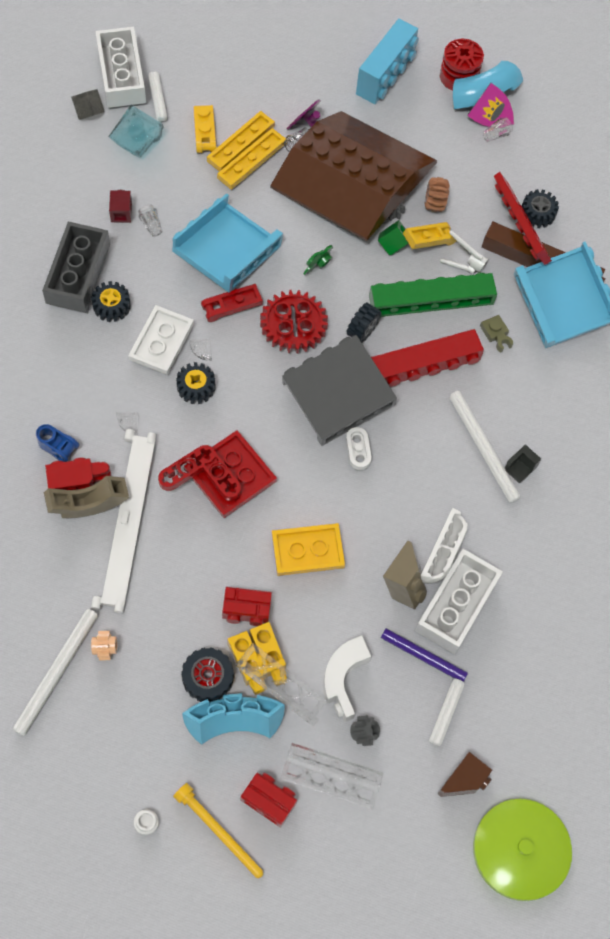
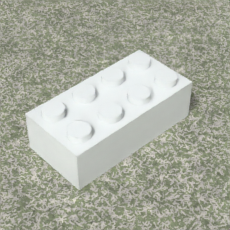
M134 27L95 31L107 108L146 103L145 86Z
M462 549L418 622L415 632L455 655L503 571Z

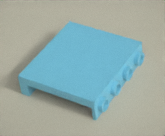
M225 194L221 199L218 198L210 208L203 210L198 218L191 220L186 228L174 235L172 239V252L224 290L231 292L281 247L283 233L278 229L272 234L264 230L229 205V195Z
M586 241L582 242L579 248L551 258L552 261L546 265L540 262L524 268L523 265L515 268V280L545 349L610 324V288L608 284H604L602 270L599 265L596 266L594 252L591 247L587 246Z

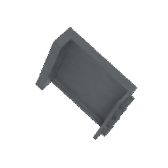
M357 335L342 339L339 345L324 349L319 356L307 358L302 365L297 368L291 367L282 375V384L287 385L315 430L317 440L321 446L345 434L351 428L357 427L396 404L397 400L396 395Z

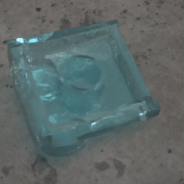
M130 105L108 137L126 151L141 158L152 143L160 140L164 126L138 108Z

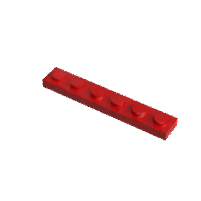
M498 172L494 175L497 182L494 185L500 195H504L501 199L507 208L511 207L508 211L514 220H518L515 224L521 233H525L523 239L529 247H533L530 250L536 261L540 259L544 265L552 261L510 184L502 173Z

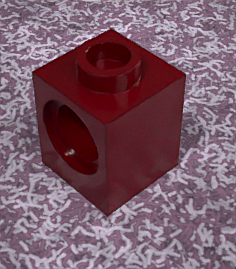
M122 189L110 190L109 214L111 222L131 223V191Z

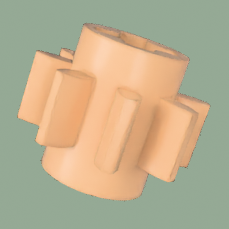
M98 631L97 637H92L91 640L92 655H97L99 660H111L112 654H117V637L111 636L110 631Z

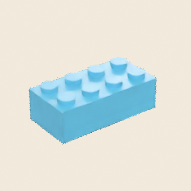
M398 18L360 66L356 95L373 104H376L379 99L385 97L389 86L392 87L395 84L399 73L402 74L405 71L407 63L413 61L416 55L415 47L419 40L417 37L419 28Z

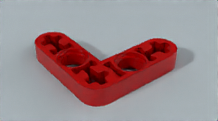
M202 445L163 469L158 475L159 486L165 491H172L199 473L204 472L225 500H237L241 494L239 481L216 451L209 445ZM201 454H209V459L202 458ZM189 463L193 466V470L185 473L181 470V466ZM220 468L224 471V475L216 478L212 475V471ZM164 477L172 478V483L165 482ZM226 480L230 488L235 487V493L227 492V486L224 483Z

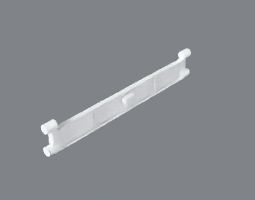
M126 429L124 441L132 442L125 477L129 499L120 504L102 597L93 596L91 609L100 610L101 605L113 606L114 612L122 614L124 610L156 434L151 432L147 434V437L135 436V431L132 429Z

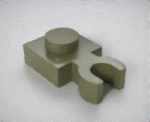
M500 315L481 322L480 327L489 342H497L496 348L500 353L504 349L503 343L512 348L513 340L506 336L509 333V329Z

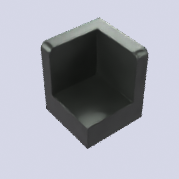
M525 444L508 460L505 470L518 483H521L538 467L541 458Z

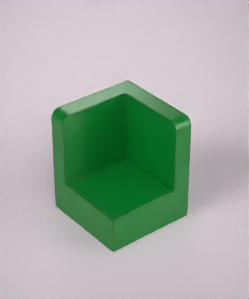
M400 220L379 233L378 242L388 255H392L408 244L403 235L406 228Z

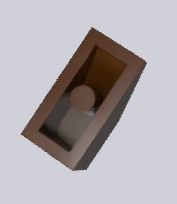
M469 752L438 792V795L446 797L474 794L479 788L484 791L492 780L489 775L493 770Z

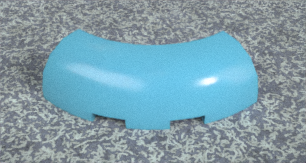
M501 61L494 68L481 74L455 79L453 85L454 109L474 106L490 82L503 93L508 89L515 90L523 82L520 69L509 61Z
M242 693L223 695V699L209 702L208 699L187 709L182 715L189 733L200 744H204L218 735L235 731L254 732L271 738L282 722L285 704L261 695H257V698L242 697Z

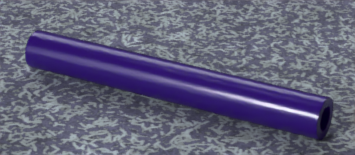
M387 628L381 636V639L454 679L464 682L468 675V672Z

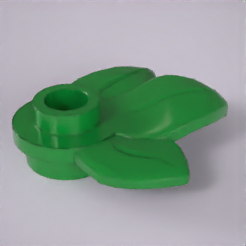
M329 245L324 250L314 253L306 262L308 267L303 274H308L317 265L323 268L333 258L330 255L333 246Z

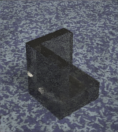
M98 89L71 97L79 120L105 112Z

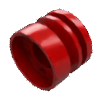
M461 38L449 42L445 47L439 76L446 88L453 91L455 79L480 74L484 52L478 43L470 39Z

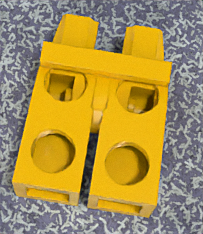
M270 622L250 629L249 634L245 631L227 638V645L234 656L246 686H250L255 695L267 690L264 678L271 676L275 686L287 682L286 663L282 657Z

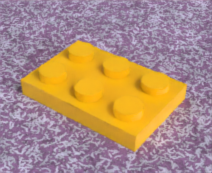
M339 523L272 530L277 576L345 568Z

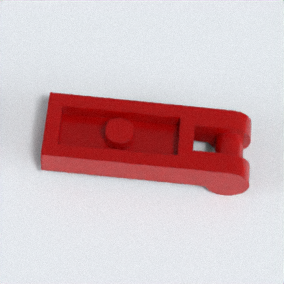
M256 283L201 301L203 310H206L205 316L208 322H215L221 317L263 305V300ZM219 305L220 308L214 309L213 307Z

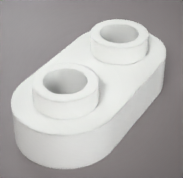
M351 428L346 436L349 463L356 470H364L369 467L372 458L368 434L363 428ZM357 438L360 442L356 443L353 439ZM361 458L363 462H357L356 459Z

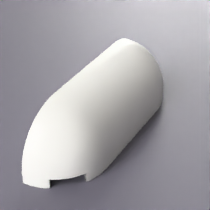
M452 508L421 574L423 583H436L447 576L466 536L468 524L461 516V512L455 508Z

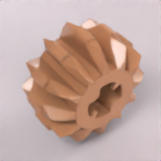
M432 177L429 180L424 203L427 210L442 212L446 208L450 187L447 179Z

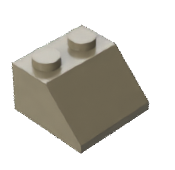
M410 541L405 543L383 575L392 599L415 610L418 604L424 601L427 590L425 583L421 580V567Z

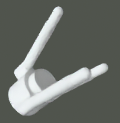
M450 231L449 234L472 254L467 261L470 266L443 258L440 259V262L466 270L471 274H474L475 271L481 273L489 259L479 254L461 237Z

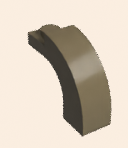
M106 476L98 483L84 489L61 490L48 488L43 492L48 513L61 514L62 518H81L108 511L129 499L125 478Z

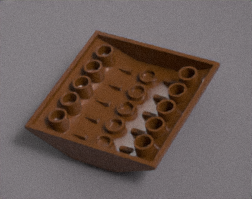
M340 111L317 121L290 150L270 188L367 241L436 165L437 160Z

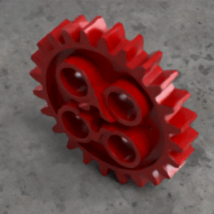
M289 290V295L281 291L280 298L274 294L273 301L268 299L267 306H263V313L260 314L262 335H266L267 342L273 340L272 347L279 344V351L286 347L288 353L295 349L296 353L299 354V348H303L307 352L308 345L314 349L315 342L321 343V338L325 337L328 327V315H325L326 308H321V301L315 303L316 296L309 299L308 292L302 296L300 290L296 294ZM291 306L294 307L297 337L294 336ZM282 330H287V331H289V332L283 333V332H281V331H282Z

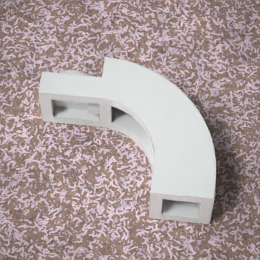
M362 636L347 641L334 652L328 662L323 680V693L326 704L336 701L334 704L335 712L338 717L343 718L344 723L352 720L355 716L344 688V679L351 670L369 663L371 659Z

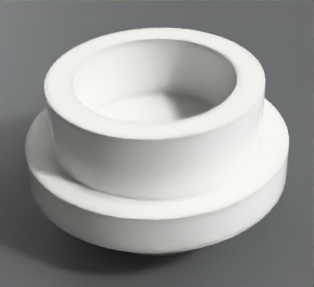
M141 810L134 818V827L142 835H150L158 827V817L152 810Z

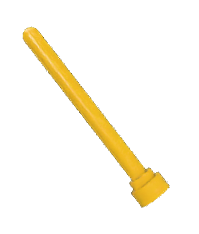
M185 783L173 797L179 804L188 805L256 878H261L263 870L195 799L194 789L188 783Z

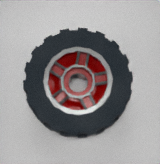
M204 647L198 651L195 650L193 654L186 658V662L183 663L181 676L184 688L197 701L202 702L208 699L211 702L219 700L223 695H227V692L232 688L234 681L233 665L229 661V657L224 655L221 650H215L212 647ZM204 671H207V673H212V677L206 679L204 677Z

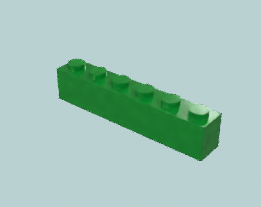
M477 273L476 275L467 276L458 275L448 278L438 277L429 280L418 279L410 282L398 281L391 284L378 283L370 286L369 292L370 304L382 312L381 317L494 305L497 297L493 273Z

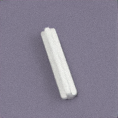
M156 71L150 72L149 82L156 118L158 122H165L167 120V113L159 73Z
M453 679L430 736L429 742L436 746H440L444 740L465 683L459 679Z

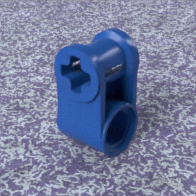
M43 424L36 430L39 447L59 461L68 462V457L74 449H78L80 446L74 438L62 433L49 424ZM46 435L52 436L49 440L42 439Z

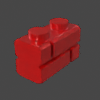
M226 587L222 619H226L228 623L232 624L247 621L252 626L268 623L272 592Z
M256 773L242 793L240 801L281 828L297 804L298 800L294 798L296 794L285 786L282 789L274 784L275 779L267 773L262 775Z

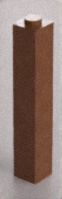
M492 221L481 248L526 267L542 262L540 259L536 261L530 252L533 247H529L523 239L524 234ZM542 242L550 258L566 253ZM600 267L602 270V274H604L605 269Z

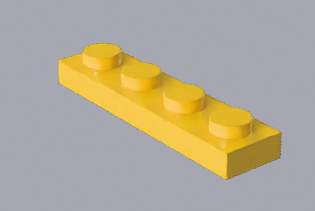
M259 111L207 156V162L218 171H221L266 132L274 128L275 121L262 111Z
M271 128L219 171L217 179L232 190L286 145V138Z

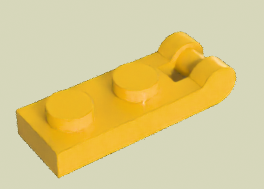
M213 105L193 106L196 152L203 153V151L209 150L213 152L216 149Z
M447 222L406 228L403 232L412 249L442 244L450 246L457 241L449 234L451 227Z

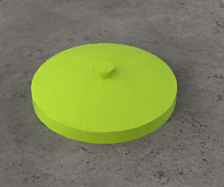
M511 799L494 806L481 819L473 839V855L480 875L494 891L512 900L533 901L551 894L566 879L572 862V845L565 825L552 810L536 801Z

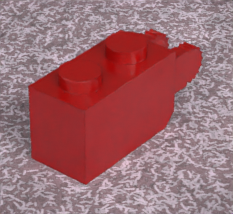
M80 457L68 462L54 461L51 464L45 465L47 484L50 489H84L94 485V482H99L106 476H111L109 464L105 461L91 463L90 458Z

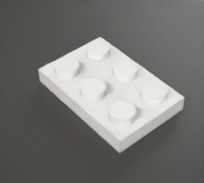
M155 305L128 355L129 360L168 375L194 325V320Z

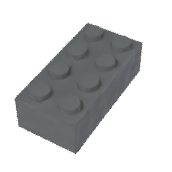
M67 222L42 290L46 304L84 313L87 312L92 292L95 289L110 246L108 230Z

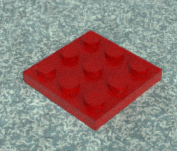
M238 430L212 446V448L241 485L240 497L234 501L225 500L204 472L192 478L223 518L277 482V477ZM201 454L202 458L209 459V454ZM187 463L184 465V470L189 473L193 470V466ZM216 468L212 471V475L220 478L224 475V471ZM226 480L224 483L227 486V492L235 493V487L230 488Z

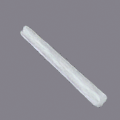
M460 391L451 393L450 400L507 500L510 503L517 501L520 497L519 492Z
M87 609L14 725L13 729L18 734L24 736L93 626L98 617L97 613L93 610Z

